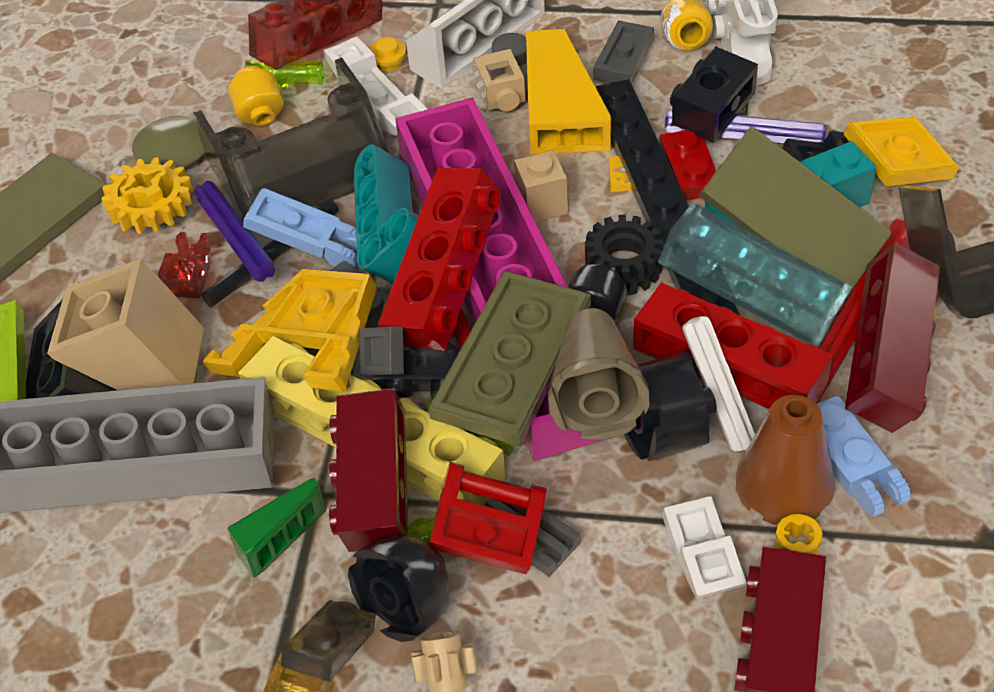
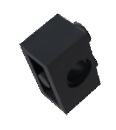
M715 46L705 59L698 60L692 74L683 84H677L670 97L672 125L683 130L692 131L697 136L714 143L755 94L758 64Z

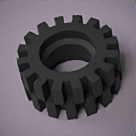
M618 215L617 222H614L611 216L604 218V226L597 222L593 225V232L588 231L586 235L585 265L606 264L614 268L625 282L629 295L637 294V286L646 291L650 288V281L656 284L659 280V273H662L664 242L661 239V232L658 228L653 230V223L648 220L641 225V217L633 216L632 221H626V215ZM617 251H630L638 254V256L620 259L610 254Z

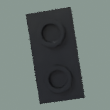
M459 349L446 351L427 350L426 366H418V350H403L404 374L372 375V380L382 390L395 388L399 398L410 397L412 392H430V395L435 397L460 351Z

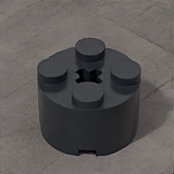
M687 352L638 364L649 387V408L646 414L643 411L636 419V426L624 434L634 454L641 460L648 458V461L708 444L709 416L716 414L717 405L712 390L707 386L702 387L695 372L691 356Z

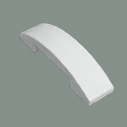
M357 36L324 50L326 60L346 92L361 111L385 132L397 135L395 118L427 110L412 93L404 96L377 68L375 54Z

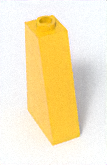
M565 29L526 31L531 155L553 150L555 153L611 151L610 114Z

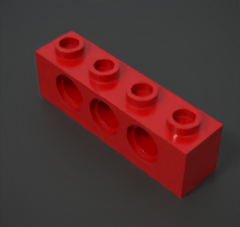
M437 167L378 323L379 327H403V347L442 351L447 349L452 332L457 326V318L464 298L471 287L474 270L480 254L486 245V237L495 212L499 208L502 191L482 168Z
M662 282L634 318L633 349L655 359L687 352L693 360L698 378L702 379L682 328L684 324L695 317L707 316L711 321L739 395L765 408L770 409L776 400L787 395H801L816 403L828 383L833 354L823 351L813 344L804 343L778 332L768 325H762L740 316L728 308L719 307L695 297L685 290L676 289Z

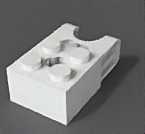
M704 0L707 9L713 16L714 38L721 40L724 50L758 64L756 85L765 84L770 81L772 71L770 42L771 34L776 31L778 16L775 0Z

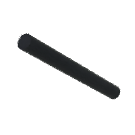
M327 199L316 208L333 216L339 212L338 206L331 199ZM272 240L263 247L272 261L291 248V246L276 240ZM242 263L201 293L202 299L209 307H213L252 278V275Z

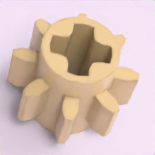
M442 631L421 637L422 650L411 652L415 683L427 681L428 692H456L468 687L466 674L478 672L473 642L462 644L459 631Z

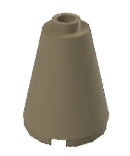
M595 308L580 310L568 320L548 391L550 415L557 426L567 432V427L581 432L582 439L591 441L612 439L628 433L636 426V419L643 411L646 414L649 408V387L643 373L611 316L605 311Z

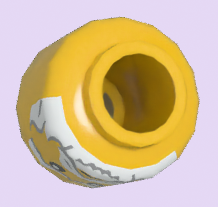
M670 0L662 10L660 18L662 31L667 41L674 48L680 51L696 50L706 44L711 37L713 30L712 16L702 0Z

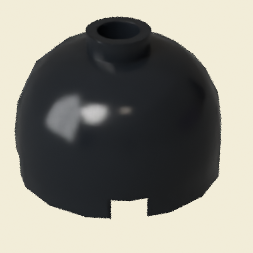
M393 534L370 542L353 555V557H356V563L348 568V578L352 594L367 619L376 614L389 625L379 630L385 636L399 642L413 641L426 632L444 613L451 590L446 565L440 553L421 539L407 534Z

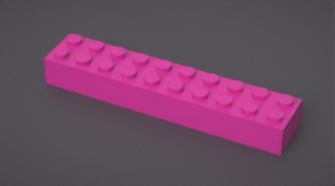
M473 97L395 118L400 155L403 161L408 163L410 178L422 205L428 194L437 167L482 168L502 191L499 208L495 212L486 237V245L480 254L474 270L471 287L464 298L474 325L504 271L567 287ZM548 392L524 439L533 461L602 441L582 439L581 432L568 427L567 432L560 429L550 415Z

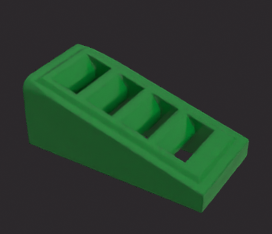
M315 478L309 479L227 528L236 554L253 578L266 570L326 511L319 483Z

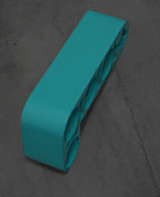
M369 144L361 151L354 166L357 263L361 269L393 284L419 215L412 212L408 163L374 144Z

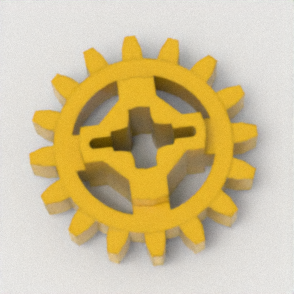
M154 157L150 164H145L142 159H138L137 165L134 167L123 165L124 173L122 175L111 174L109 177L112 184L103 185L102 189L105 196L101 197L105 211L111 223H119L122 231H127L132 226H135L137 234H142L145 227L151 226L154 232H159L160 224L175 225L173 217L175 215L185 217L187 215L185 206L193 205L191 194L194 193L190 177L187 176L183 166L176 168L173 160H169L164 165H161L159 157Z

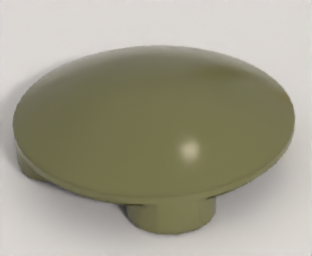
M170 116L156 120L145 126L136 135L132 144V152L136 161L142 159L145 164H150L154 157H159L161 165H164L169 160H173L176 168L183 166L185 171L186 167L194 164L213 149L208 127L200 120L188 116Z

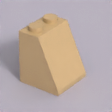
M140 258L66 287L47 354L52 359L118 391L193 384L204 327Z

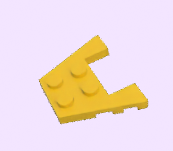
M302 269L262 305L266 312L252 325L241 324L230 334L234 341L220 354L213 349L202 362L212 374L239 377L238 373L255 356L263 344L267 343L274 336L288 344L296 343L301 347L320 349L302 376L311 388L343 392L347 386L360 345L359 331L365 328L377 285L370 274Z

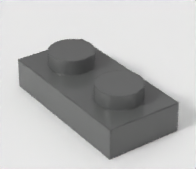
M618 20L593 67V79L608 83L629 79L632 84L654 40V27Z

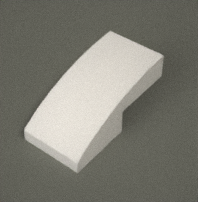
M712 496L663 509L662 517L683 573L696 599L746 586L747 582L731 536L725 537Z

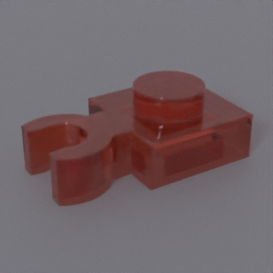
M180 232L175 239L178 253H165L157 276L176 297L200 298L210 269L207 258L211 250L207 233H201L199 241L189 245L186 232Z

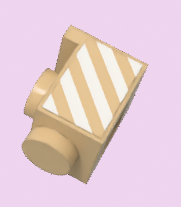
M511 49L473 58L477 92H480L488 111L499 108L501 111L507 112L515 109L519 103L526 102L524 76ZM504 67V74L490 77L488 71Z

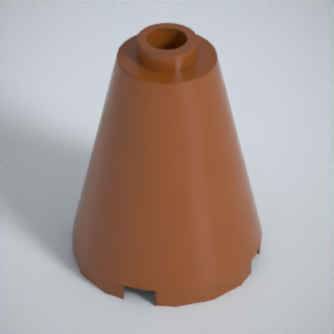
M787 395L773 403L739 462L736 471V491L741 503L749 511L751 507L763 515V520L772 525H778L783 518L792 514L807 515L815 520L819 517L820 512L827 505L829 506L834 496L835 477L822 412L814 401L801 395Z

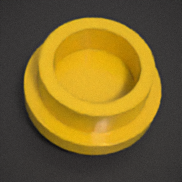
M392 37L380 38L369 48L375 54L377 68L384 72L399 69L403 65L407 54L405 44Z

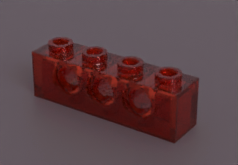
M280 0L266 4L264 8L248 14L249 56L274 70H278L382 21L383 0Z

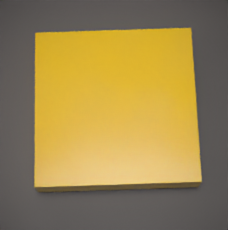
M916 116L850 122L845 129L844 136L849 142L852 141L876 166L875 174L886 187L954 179L959 169L955 161Z

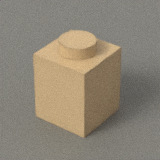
M555 151L514 160L515 182L534 221L537 222L568 214L567 177Z

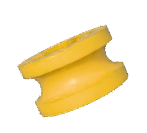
M789 515L783 518L777 526L774 548L819 555L823 535L821 527L816 520L807 515ZM791 535L793 538L798 539L805 536L808 538L807 544L801 541L792 544L789 542V537Z

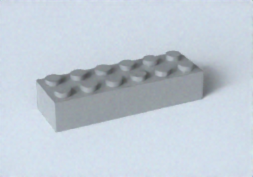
M265 377L0 402V513L272 488L274 408Z

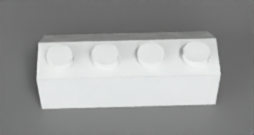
M463 0L406 40L410 70L443 89L474 66V57L491 54L492 42L496 37L505 33H520L545 15L544 0Z

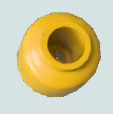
M256 66L245 67L235 74L228 85V95L237 118L246 124H254L256 126L268 125L274 121L275 117L283 109L284 99L273 73Z

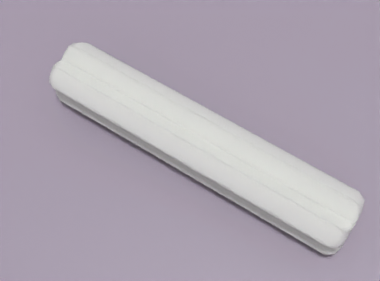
M707 316L695 317L684 324L682 330L704 385L709 387L715 396L717 405L716 415L730 449L734 452L747 450L755 436L749 417L710 319Z

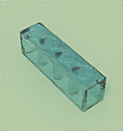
M695 203L689 206L670 230L658 261L662 265L806 343L817 347L820 346L853 288L849 284Z

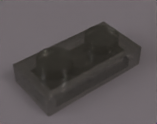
M329 600L282 647L281 666L330 682L374 633L376 614L358 609L357 606L349 602Z

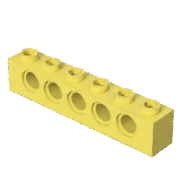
M272 336L238 373L240 379L265 377L276 417L336 447V444L331 439L329 420L331 415H336L337 395L382 389L371 380H361L351 374L343 392L311 388L302 375L315 356L309 354L296 343L288 344ZM407 398L400 399L405 409L407 485L439 501L449 464L447 461L454 460L450 462L464 465V471L500 481L506 478L503 450L492 440L486 437L478 438L458 427L432 420L429 413L420 409L413 401ZM460 490L457 496L458 499L485 506V501L488 499Z

